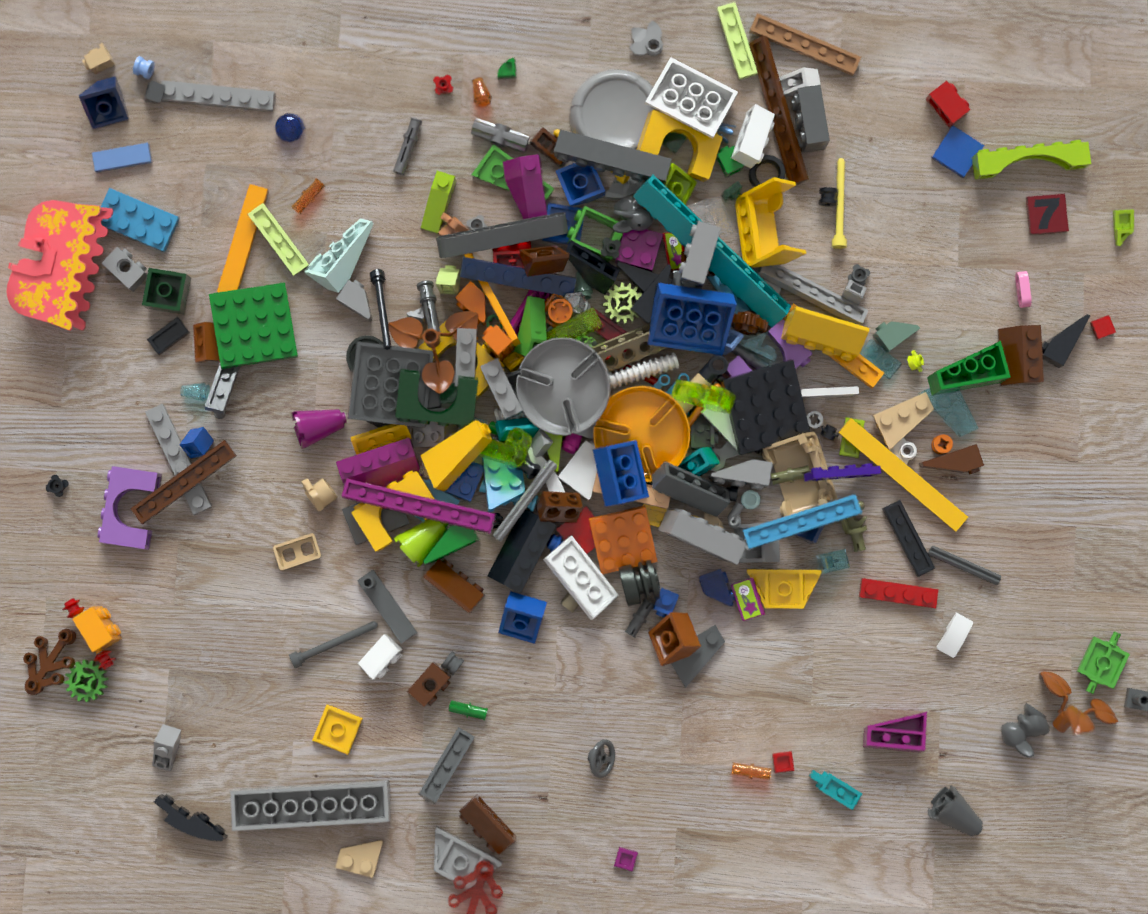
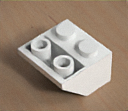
M384 634L358 664L373 680L376 678L380 679L389 671L387 667L390 663L395 664L401 658L402 654L400 652L403 649L387 634Z

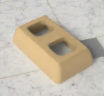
M313 533L273 546L280 570H285L321 557ZM311 542L314 553L304 556L301 545ZM292 548L296 558L286 562L283 551Z

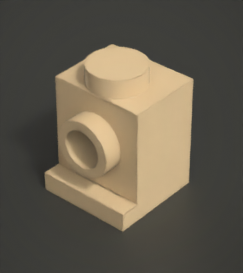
M103 43L99 44L101 48L90 50L84 56L85 59L82 60L86 69L91 70L94 74L115 65L108 49Z

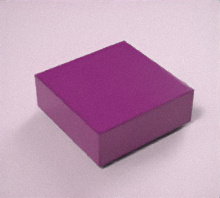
M619 847L614 866L633 872L638 852Z

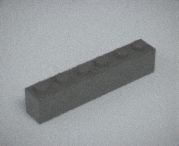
M561 129L554 149V156L563 162L570 160L576 162L575 164L578 166H592L600 172H605V170L611 171L619 177L624 175L630 176L632 180L642 182V180L647 181L654 175L664 185H666L672 162L670 158Z

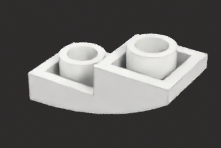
M956 612L947 625V631L938 643L937 649L954 658L964 643L973 625V621Z

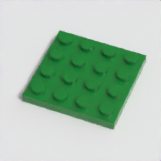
M285 283L209 294L221 369L298 357Z

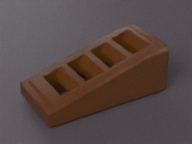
M544 127L540 128L529 143L557 166L563 163V161L558 160L554 156V152L552 154L549 152L556 145L557 139ZM544 136L545 139L539 143L538 140ZM548 140L551 141V144L547 148H544V145L548 142Z

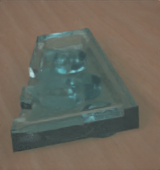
M930 388L918 393V395L927 393L934 411L944 419V422L959 437L978 429L960 391L932 395Z

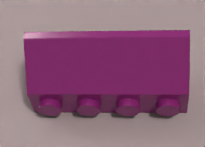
M410 438L336 461L344 485L346 479H351L386 488L387 485L394 481L398 483L403 480L402 476L411 470L413 472L418 471L420 476H423Z

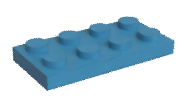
M111 188L108 189L101 205L102 208H111L114 211L110 219H103L101 221L103 226L164 253L180 219L176 215Z

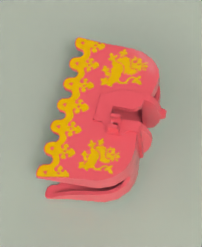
M50 200L41 202L31 210L25 224L24 238H21L18 246L42 252L43 256L42 260L21 259L18 264L9 263L8 268L12 270L6 292L11 307L17 313L54 324L66 330H72L73 327L79 330L85 329L86 322L79 317V313L81 311H88L90 303L83 298V295L85 293H92L95 289V285L88 280V276L97 274L99 266L92 261V258L94 256H101L104 252L103 247L97 243V239L108 235V229L101 224V221L103 219H110L114 212L113 209L102 208L96 205Z

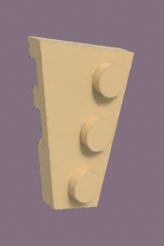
M925 392L873 415V418L887 448L890 450L930 414L934 408Z

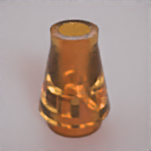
M483 78L473 79L474 103L477 107L490 105L492 96Z

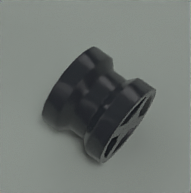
M823 187L819 189V194L821 195L819 205L836 206L838 204L836 199L838 194L837 188Z

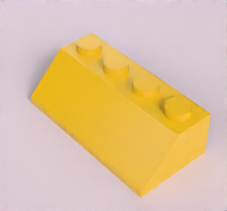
M796 306L785 318L781 339L786 340L787 343L792 345L800 344L806 349H817L822 351L823 354L837 355L843 360L851 361L860 354L870 328Z

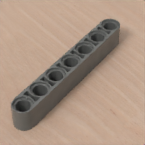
M559 212L437 237L436 241L439 257L448 258L568 233L566 214Z

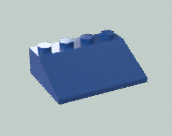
M658 283L653 303L648 345L723 355L737 305L734 294Z

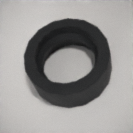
M764 155L759 164L756 163L750 168L748 176L753 188L762 184L756 178V170L765 163L774 165L778 171V178L785 179V167L780 159L775 156Z

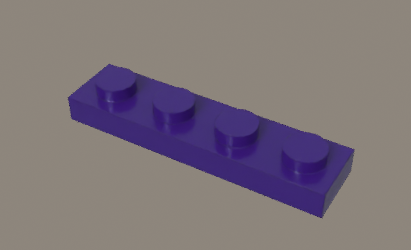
M872 463L862 464L858 468H856V465L844 466V469H839V466L827 467L828 470L816 467L811 468V472L804 474V480L809 482L872 477L881 474V467L873 466Z

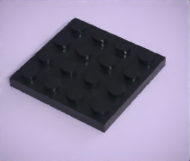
M790 359L721 380L739 455L772 446L773 443L810 432L794 360Z

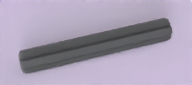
M931 546L929 549V556L992 584L998 585L1001 580V575L938 547Z

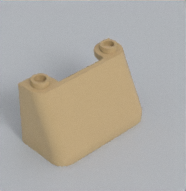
M815 432L803 433L763 448V459L766 462H772L775 472L785 471L790 467L794 469L806 465L809 466L810 472L811 468L816 467L828 470L818 436ZM804 478L794 480L793 483H790V481L779 483L785 500L782 502V506H780V512L783 517L838 500L832 480L805 482Z

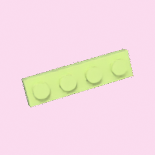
M733 2L717 7L738 79L741 80L757 75L758 72L736 3Z
M264 203L248 213L250 219L293 276L309 266Z

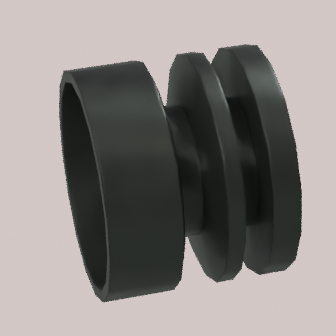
M646 560V570H643L642 563L638 562V572H634L631 564L618 567L628 606L640 604L641 594L645 595L647 601H651L649 592H653L655 600L660 599V583L657 571L652 565L651 560Z

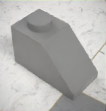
M348 280L336 298L337 301L371 322L372 314L367 293L363 289L364 285L356 280L354 282Z

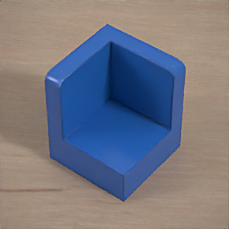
M204 427L189 430L180 446L190 459L202 457L213 444L214 439Z

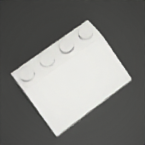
M670 57L645 104L714 138L730 111L738 92Z

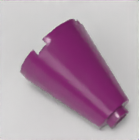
M339 409L293 411L291 413L292 420H296L294 429L302 449L343 429L344 424L347 423L345 413H341Z

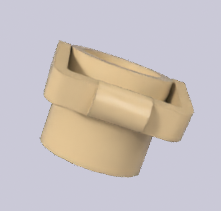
M308 478L301 481L306 496L318 511H322L323 508L338 498L324 478L314 485L311 484Z

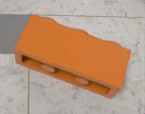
M497 324L494 327H488L483 332L484 336L482 339L485 346L500 361L504 360L514 350L513 342Z

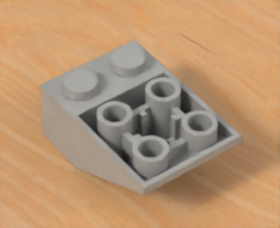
M753 459L711 473L708 479H713L712 482L716 484L732 482L731 486L743 487L744 485H750V489L761 491L769 486L772 462Z

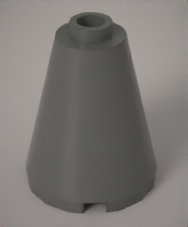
M949 785V789L946 787L942 788L932 799L933 807L932 809L928 808V816L971 837L979 835L983 829V821L952 785Z

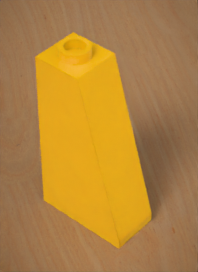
M475 420L420 455L435 489L443 492L446 491L492 441L491 431L487 424Z

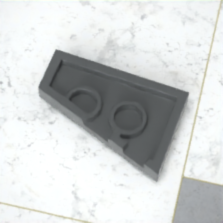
M716 625L697 635L701 647L691 656L671 663L685 688L725 643Z

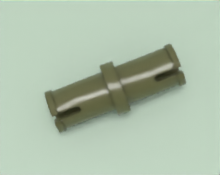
M806 465L794 469L790 467L785 471L771 473L773 485L788 481L793 483L794 480L802 479L804 474L810 472L809 466Z

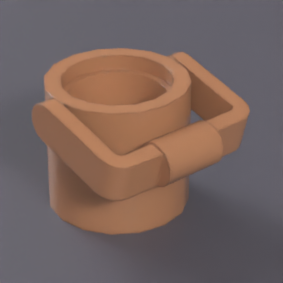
M445 212L440 217L447 223L438 232L440 236L468 230L456 217H452Z

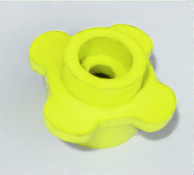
M913 350L912 355L907 358L908 365L911 370L918 369L919 372H922L924 359L921 354L918 355Z

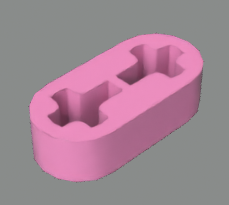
M1027 271L1016 272L1015 283L1018 305L1020 308L1031 307L1032 300Z

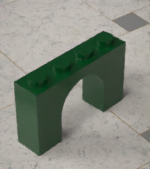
M400 369L395 418H399V421L410 422L413 419L418 420V423L430 424L431 421L438 422L437 425L440 426L457 424L459 428H464L474 422L478 377L458 375L456 397L452 405L442 411H431L425 408L418 398L420 371Z

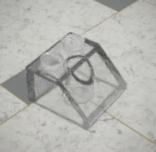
M721 196L704 199L687 206L703 222L721 227L719 238L735 232Z

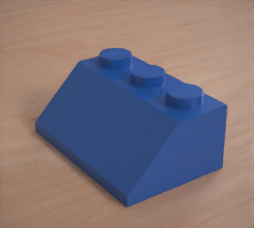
M637 440L593 449L605 507L649 497Z

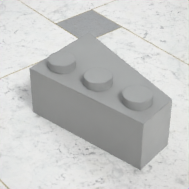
M698 221L697 225L693 224L690 233L693 239L691 244L687 243L684 255L688 256L686 262H682L679 273L682 274L681 281L701 287L704 285L721 227Z

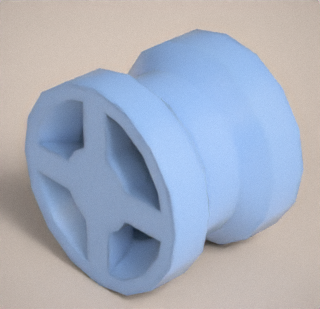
M140 56L137 57L133 66V74L137 76L142 75L145 79H150L154 71L155 62L151 60L146 61Z

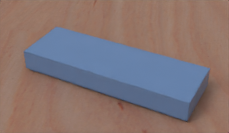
M149 143L92 152L95 172L152 163Z

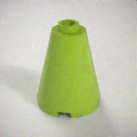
M427 519L397 535L394 540L396 543L400 540V548L413 563L418 561L416 565L420 567L424 563V559L448 530L446 528L448 524Z

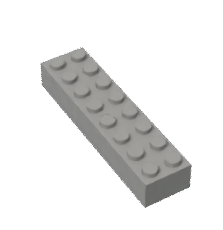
M389 780L240 788L230 791L232 831L389 822L391 820Z

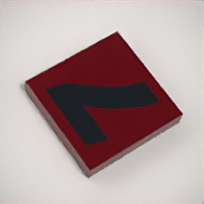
M1065 194L1026 197L1029 235L1069 231Z

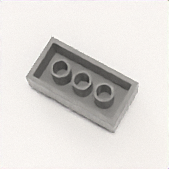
M677 508L674 511L667 509L658 531L714 557L737 565L747 544L741 541V536L726 532L724 528L711 525L708 521L691 516V513Z

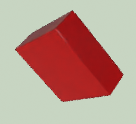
M1109 315L1090 322L1097 340L1116 333Z
M792 751L772 753L775 773L794 771Z

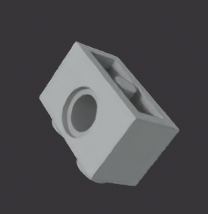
M116 247L102 264L128 289L134 292L147 278V273L145 272L147 268L139 261L135 263L131 259L133 255L127 249L121 250L119 247ZM130 264V270L123 272L124 265Z

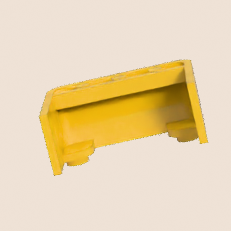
M773 177L737 197L735 209L742 258L750 267L786 264L806 254V250L787 245L779 246L774 212L783 205V192L796 186V182Z

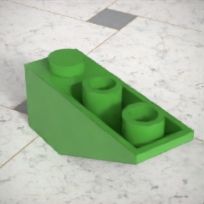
M527 296L518 333V339L521 344L515 346L514 352L526 356L535 346L547 341L545 300L543 298Z

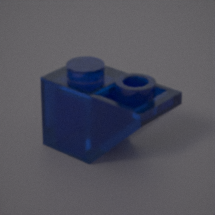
M721 569L698 577L705 596L729 607L734 606L735 596L732 589L728 590L726 583L729 580L725 571L722 572Z

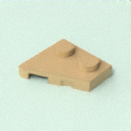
M384 840L341 848L336 868L373 878Z

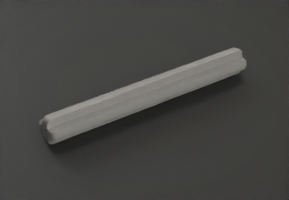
M552 460L546 463L495 531L493 536L497 540L502 541L555 471L557 464Z

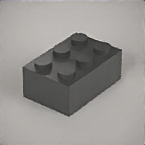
M821 85L798 88L795 95H793V100H791L792 111H796L797 118H794L795 129H799L800 136L797 137L799 147L802 148V153L825 150L830 138Z

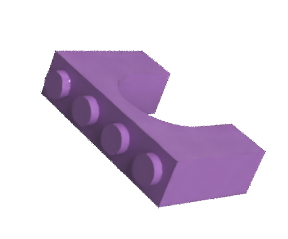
M782 319L767 332V335L780 349L783 361L794 360L795 369L799 365L803 368L811 361L809 357L812 355V352L803 345H792L787 343L786 340L781 339L785 322ZM737 356L728 364V369L725 373L729 377H733L752 370L740 356Z
M112 466L107 475L109 486L104 493L106 503L105 508H102L101 519L103 521L102 527H99L97 534L98 538H100L99 542L149 550L152 531L125 525L118 515V503L123 495L132 490L154 492L160 487L162 474Z

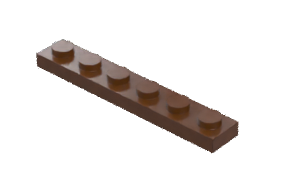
M226 440L222 441L130 509L140 523L145 524L237 455Z

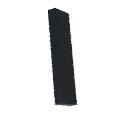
M901 500L882 508L916 576L919 577L935 569Z

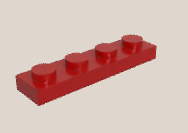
M861 578L859 597L936 608L939 589Z

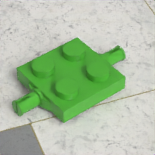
M1113 631L1109 641L1092 637L1077 669V672L1091 680L1087 687V692L1094 694L1098 684L1114 689L1130 655L1116 645L1121 634Z

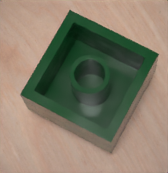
M148 268L142 306L147 309L184 315L191 277L185 273Z

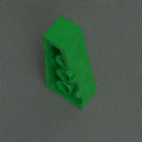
M999 341L934 372L927 379L931 394L938 395L999 384L1011 376L1002 343Z

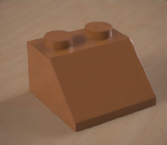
M670 612L648 632L661 666L689 657L701 647L688 613Z

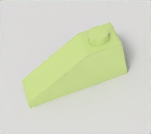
M446 265L445 268H440L436 279V286L440 294H459L460 269H456V266Z

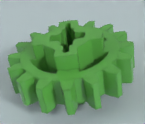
M83 660L82 664L80 661L75 662L76 667L70 669L72 672L65 674V676L69 677V680L65 681L64 684H69L70 686L66 691L73 692L71 694L72 698L78 696L77 701H82L83 698L85 702H89L91 698L93 700L98 699L97 694H104L101 689L108 687L104 684V681L109 679L103 676L107 671L98 669L100 664L95 666L94 660H91L90 663H88V660ZM86 668H90V669L94 670L95 672H94V673H90V672H88V669H86ZM87 677H93L89 679L87 684H81L84 680H86ZM78 689H84L88 694L82 693Z

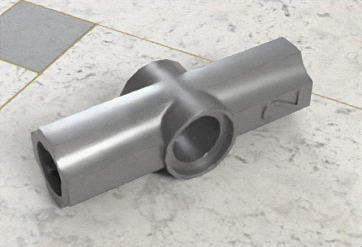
M478 118L475 119L471 130V135L488 140L495 146L502 148L506 146L525 153L530 136L512 131L506 125L492 124Z

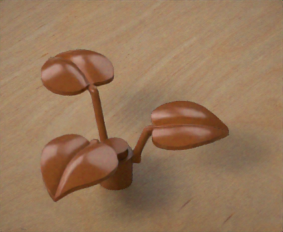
M463 311L451 315L445 323V327L450 333L427 329L422 334V324L413 317L389 322L388 326L393 340L400 347L415 348L418 340L424 339L426 345L432 348L436 363L430 362L424 366L422 379L430 389L441 394L450 387L454 379V368L449 361L439 362L436 347L440 344V336L450 337L453 335V338L457 341V328L477 329L479 316L478 313L472 311Z
M1040 673L1050 692L1064 698L1061 708L1057 711L1059 715L1052 722L1055 729L1059 732L1064 733L1070 726L1074 735L1092 732L1094 724L1087 715L1091 712H1094L1097 719L1103 723L1116 724L1118 722L1110 706L1100 699H1092L1090 701L1092 708L1083 713L1073 705H1069L1066 711H1064L1068 700L1067 695L1072 693L1069 684L1055 673Z

